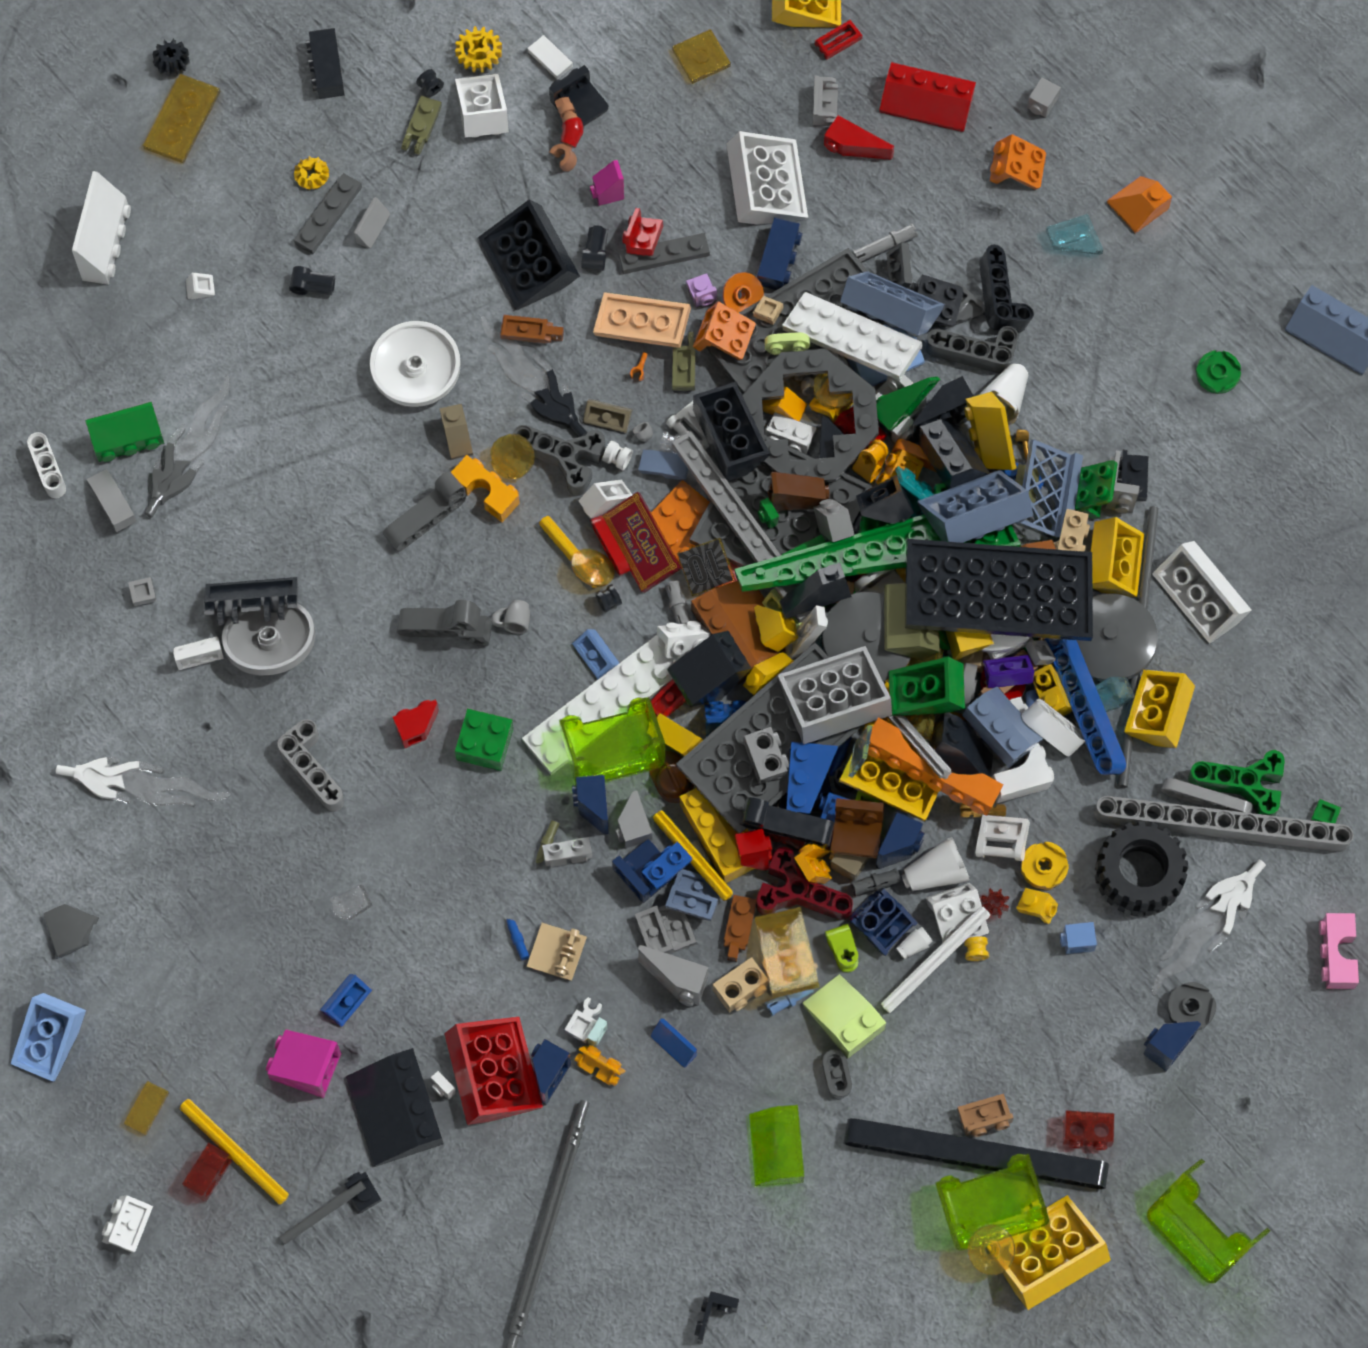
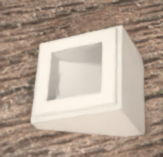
M191 273L186 279L188 299L213 297L215 295L213 275Z

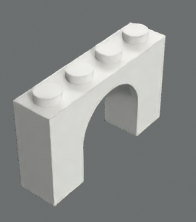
M1021 697L1010 700L1021 714L1028 709V706L1023 704ZM972 728L976 735L979 738H981V736ZM1038 743L1025 754L1023 765L992 776V779L1004 784L996 798V803L1049 789L1054 780V773L1052 768L1048 767L1046 763V753L1042 745L1040 746Z

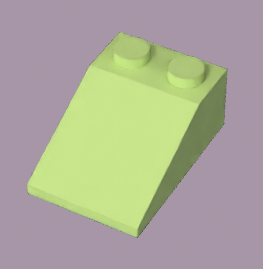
M840 974L802 1003L847 1059L885 1030V1020Z

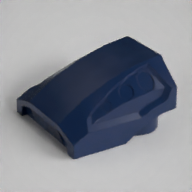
M880 888L870 895L853 912L848 920L863 933L883 956L889 953L890 948L910 928L918 924L910 913L884 888Z

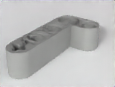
M302 720L279 738L277 744L280 755L327 810L332 812L338 811L344 805L342 790L309 753L308 749L317 743L319 734L312 720ZM305 730L313 731L310 736L305 737L302 735ZM287 744L295 745L290 751L284 750ZM301 761L309 762V765L305 768L298 767ZM320 777L324 779V781L319 785H315L312 783L313 780ZM328 790L334 798L337 797L336 800H333L332 798L329 799L327 794Z

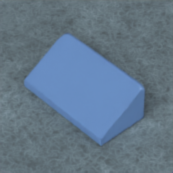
M587 629L572 643L597 680L619 664L596 630Z

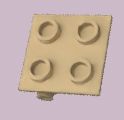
M541 923L527 967L572 981L587 937L580 935V931L576 929L567 931Z

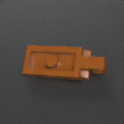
M503 315L501 339L537 343H551V340L563 341L564 328L553 326V323L548 322V319Z
M733 895L724 937V946L729 947L727 959L729 961L737 962L739 950L745 951L748 945L757 899Z

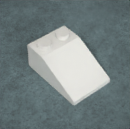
M498 74L455 79L465 137H479L490 134L499 135L509 132L507 108Z

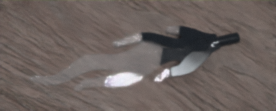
M482 315L481 324L487 337L506 349L514 360L515 366L508 362L499 348L492 345L488 346V351L497 357L506 377L515 385L540 397L545 404L539 402L535 397L526 392H522L521 397L541 417L562 424L567 428L571 427L579 437L586 436L588 432L578 422L574 409L573 395L567 384H562L564 392L562 397L559 392L556 375L550 365L536 354H533L534 362L544 372L535 368L525 357L518 342L501 339L500 333L494 331L488 325L485 316Z

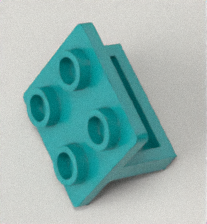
M897 466L895 469L897 477L905 489L914 514L911 516L914 518L924 515L917 501L934 495L932 493L933 488L925 481L920 483L916 480L915 474L908 468L903 470Z

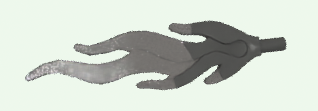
M228 374L225 376L220 391L198 407L193 424L187 435L177 444L186 429L185 424H181L170 437L165 450V468L163 472L161 460L158 459L155 462L152 474V501L145 511V515L152 518L160 504H164L187 489L199 469L204 465V460L199 459L183 474L190 463L212 446L217 437L222 416L228 411V406L220 408L213 417L208 430L204 431L211 412L227 397L230 389V376Z

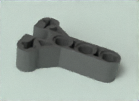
M519 425L513 432L514 446L519 452L559 467L567 481V489L570 494L581 496L587 491L592 480V469L578 464L577 461L586 459L596 464L600 463L605 452V437L602 432L592 430L586 436L570 440H563L527 425ZM522 436H526L529 438L526 441L518 440ZM543 444L550 446L547 449L539 448ZM565 452L571 454L565 458L560 456V454Z
M456 600L454 605L447 608H402L396 632L406 637H447L469 642L476 646H488L493 622L487 616H480L481 609L474 602Z

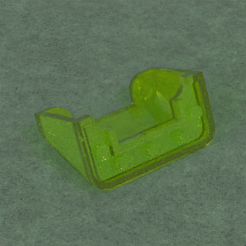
M649 697L631 700L627 706V712L585 723L582 722L580 717L575 715H568L563 719H559V727L575 785H577L576 777L604 775L605 782L654 770L665 763V741Z
M1029 1154L1014 1155L1007 1163L1006 1169L961 1182L959 1178H954L952 1175L945 1176L940 1181L935 1182L949 1231L957 1250L975 1248L1043 1227L1049 1223L1047 1209Z

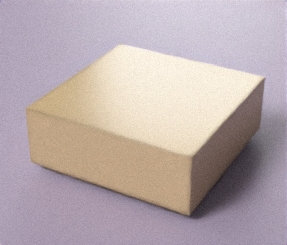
M763 296L753 312V317L774 325L784 308L783 303Z

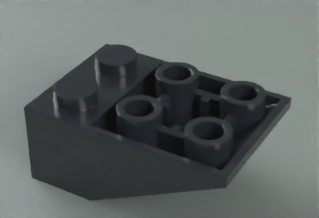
M963 376L941 386L913 422L910 442H919L920 426L939 419L952 424L959 423L960 425L968 422L964 408L967 407L966 399L974 397Z

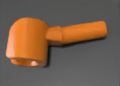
M643 352L639 364L631 369V379H633V375L636 372L641 373L639 381L644 379L643 368L648 356L647 353Z

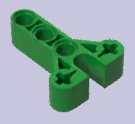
M1270 750L1263 759L1247 768L1198 761L1192 766L1188 775V781L1190 784L1209 790L1241 795L1253 805L1256 814L1276 816L1280 807L1281 791L1266 789L1260 782L1280 783L1284 773L1285 759L1280 751ZM1270 761H1274L1275 767L1273 771ZM1194 772H1203L1205 778H1198ZM1225 775L1229 781L1222 782L1218 776ZM1241 779H1249L1252 785H1244ZM1267 800L1270 811L1266 810L1265 804Z

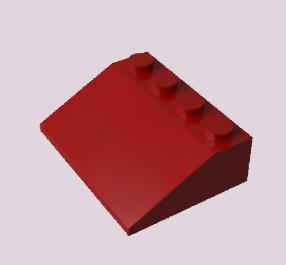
M520 1017L459 1023L444 1033L467 1125L491 1122L543 1108Z

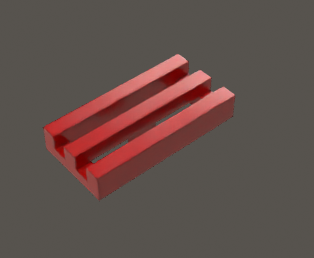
M848 20L816 39L814 44L816 47H819V51L828 60L860 41L863 35L854 23ZM851 28L850 31L836 37L835 40L831 41L830 43L823 45L825 42L829 41L830 39L834 38L835 36L839 35L845 30Z

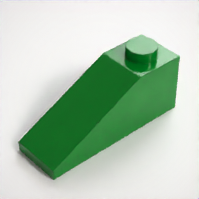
M938 376L928 377L880 396L876 400L877 418L888 430H893L913 413L940 381V378Z

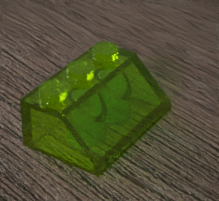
M798 1105L775 1106L749 1114L755 1186L804 1183Z

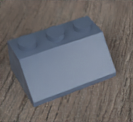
M998 687L981 695L966 708L962 715L1008 768L1044 739L1023 721L1020 711Z

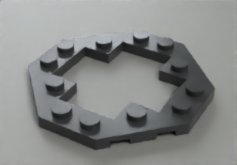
M827 349L781 352L742 395L770 452V456L763 463L779 473L824 478V483L837 482L844 471L859 457L861 451L879 435L875 388ZM828 373L830 395L852 393L856 434L833 435L835 456L833 458L789 461L788 439L765 441L762 400L784 399L783 377Z

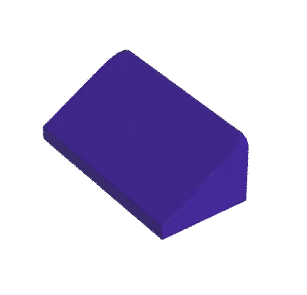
M1028 655L983 660L988 688L1022 685L1033 682L1034 669Z

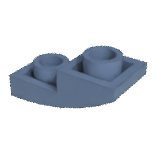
M643 450L639 466L641 474L663 475L666 479L686 480L689 469L678 454Z

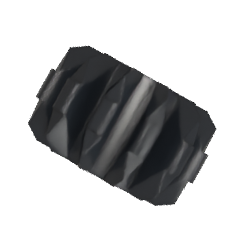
M173 38L168 43L164 39V45L157 44V50L153 51L152 55L154 58L153 64L158 68L160 74L166 72L168 77L171 73H175L178 76L179 70L186 71V65L190 63L189 51L184 47L182 41L176 43V40Z

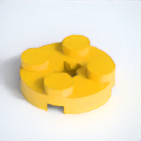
M1054 843L1033 844L1025 851L1024 860L1021 861V874L1033 887L1051 890L1060 885L1066 878L1069 869L1067 856L1064 850ZM1048 861L1050 862L1049 867L1051 869L1043 871L1038 863Z

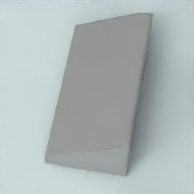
M376 197L371 201L354 231L356 243L369 249L373 246L390 216V212Z

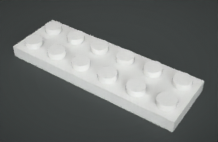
M807 292L802 295L782 325L783 330L788 333H805L809 336L811 343L899 381L922 348V342Z

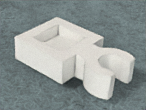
M589 997L584 1001L583 1013L576 1009L565 1028V1033L584 1043L587 1042V1037L597 1020L593 1019V1016H597L602 1010V1004L600 1003L596 1009H590L588 1006L591 1003V998Z

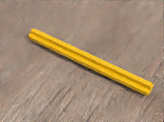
M186 1099L180 1105V1110L278 1204H282L287 1200L288 1192L190 1099Z

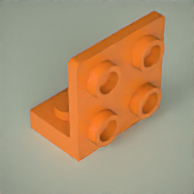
M718 301L706 311L693 348L702 351L707 346L713 345L730 356L741 360L744 357L756 323Z

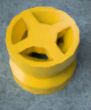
M981 936L967 938L964 941V946L967 947L965 959L968 961L988 959L989 952L986 950L988 938Z

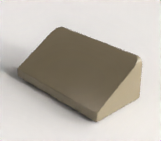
M589 399L587 400L582 423L627 433L633 409Z

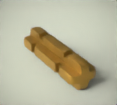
M963 803L960 805V816L970 817V815L982 817L984 815L975 813L969 806ZM996 804V806H992L988 815L1005 817L1006 805Z

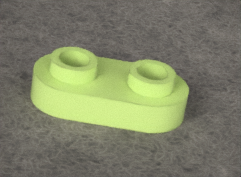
M801 332L772 334L765 338V350L772 355H779L781 352L806 351L810 347L809 336Z

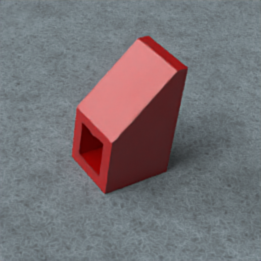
M436 699L432 701L425 700L419 703L418 707L410 710L403 709L397 712L396 716H393L395 728L404 748L427 739L439 712Z
M763 829L735 834L740 865L760 870H769V861L772 860V846L770 837H765Z

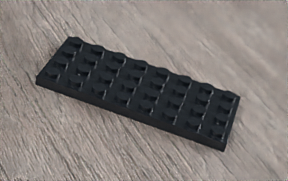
M907 539L905 628L1092 641V552Z

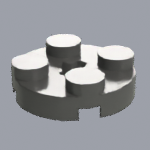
M1187 982L1174 989L1167 1003L1170 1021L1172 1023L1198 1021L1201 1023L1198 1030L1204 1029L1212 1021L1216 1012V1001L1209 992V989L1196 982ZM1194 1001V1005L1198 1007V1010L1189 1012L1185 1004Z

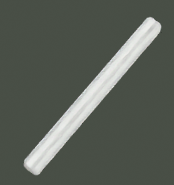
M982 906L977 909L881 1003L882 1007L891 1013L990 917V913Z

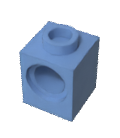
M1094 922L1065 925L1063 933H1060L1061 947H1065L1066 954L1095 951L1097 942Z

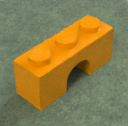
M466 455L451 471L464 486L466 496L476 488H485L490 492L484 500L485 510L501 523L520 504L517 489L510 484L508 486L504 484L495 472L487 471L484 465L476 458L472 459Z

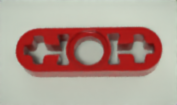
M602 515L591 519V526L617 574L621 576L629 572L628 562Z

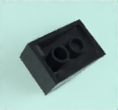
M949 712L943 713L931 727L929 745L952 772L964 775L983 773L991 777L993 754L965 720Z

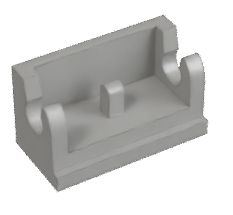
M814 77L813 125L831 126L837 117L838 84H834L836 83V78Z

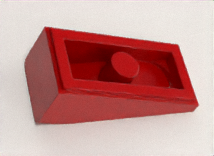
M672 679L646 706L657 717L661 713L668 718L686 700Z

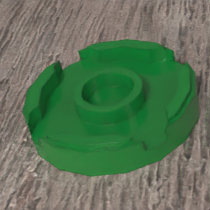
M1210 351L1204 354L1198 362L1196 369L1197 380L1209 392L1216 394L1227 393L1233 390L1239 383L1241 365L1237 358L1229 352Z

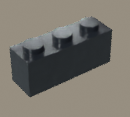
M335 28L309 31L310 40H306L307 53H312L313 58L308 59L310 73L315 72V78H311L313 92H318L319 99L345 96Z

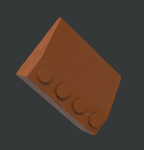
M738 581L711 589L691 600V611L697 621L711 635L729 631L752 669L754 665L779 653H786L785 648L777 652L764 646L761 642V634L754 607L757 605L765 607L762 603L765 598L759 589L742 592ZM751 670L737 683L738 685L746 681Z

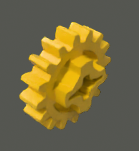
M475 26L473 32L466 29L465 36L459 35V41L455 42V54L458 57V63H464V69L472 67V72L475 73L476 69L480 68L481 73H483L485 67L490 70L492 69V63L498 65V58L502 57V42L499 41L498 35L494 36L492 29L485 32V27H482L481 31H478ZM490 44H491L492 47H493V51H491V49H490V47H489ZM465 48H467L468 55L464 52Z

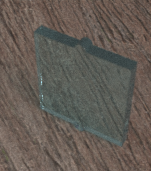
M870 725L865 728L854 743L848 777L853 778L867 759L872 726Z

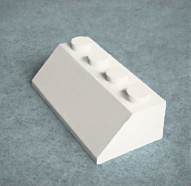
M1195 541L1181 544L1152 573L1209 643H1212L1235 627L1252 611Z

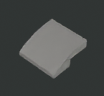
M664 905L659 908L654 906L635 914L648 948L671 954L698 944L685 913L666 908Z

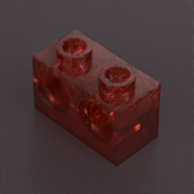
M1065 1111L1063 1116V1144L1069 1145V1148L1072 1149L1093 1146L1094 1150H1107L1108 1147H1112L1114 1143V1113ZM1079 1126L1083 1134L1078 1136L1072 1134L1070 1127ZM1102 1127L1106 1130L1107 1135L1099 1137L1095 1134L1094 1129Z
M208 1143L182 1183L185 1190L207 1202L232 1163L230 1155Z

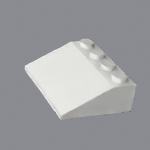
M739 131L726 144L738 222L756 225L773 223L774 217L787 221L806 220L808 213L796 140Z
M95 171L92 172L72 252L82 281L109 285L110 277H114L115 274L114 261L120 255L121 246L119 242L120 238L125 236L126 226L124 223L125 219L130 216L131 206L128 205L125 195Z

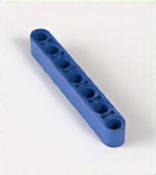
M1045 638L1044 640H1046L1056 658L1053 664L1097 771L1103 775L1122 774L1126 768L1125 757L1077 640Z

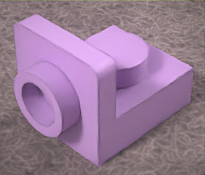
M707 274L686 281L687 288L696 307L701 305L707 306L717 300V290L712 286Z

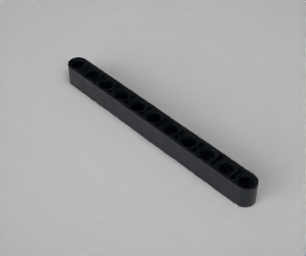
M855 1118L847 1119L844 1144L855 1148L1092 1189H1106L1109 1164L1094 1159Z

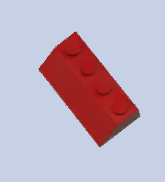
M891 62L879 112L964 132L974 97L976 82Z

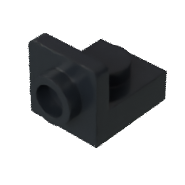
M360 1172L351 1175L347 1179L348 1182L344 1185L346 1189H349L360 1180L363 1182L366 1189L352 1198L360 1213H363L382 1200L367 1173L363 1172L360 1174Z

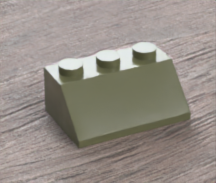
M906 583L885 585V650L919 660H925L939 652L938 630L905 628Z

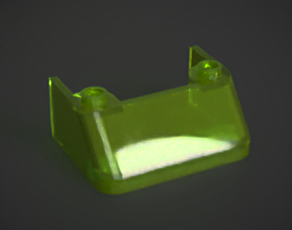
M1201 1158L1187 1169L1148 1209L1147 1218L1150 1224L1205 1282L1212 1284L1219 1281L1241 1261L1270 1230L1266 1228L1251 1240L1248 1235L1239 1231L1227 1237L1194 1202L1200 1196L1201 1189L1192 1175L1205 1163Z

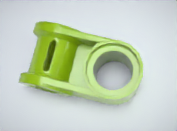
M844 924L825 931L828 945L834 954L839 969L846 973L856 970L859 963V955L849 925ZM848 956V958L852 959V961L848 962L846 959H844V957Z

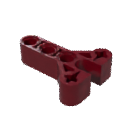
M782 847L776 850L770 863L768 874L784 880L786 885L778 888L764 882L762 883L756 901V908L759 914L768 917L773 915L776 910L797 904L837 920H846L850 917L853 900L849 895L816 882H809L796 865L795 855L791 849ZM783 858H787L788 861H786L780 869V860L782 861ZM795 886H800L804 892L795 894L791 889ZM820 894L826 900L819 903L814 900V896ZM771 895V903H769L768 906H764L763 903H765ZM838 903H845L848 909L840 911L836 908V905Z

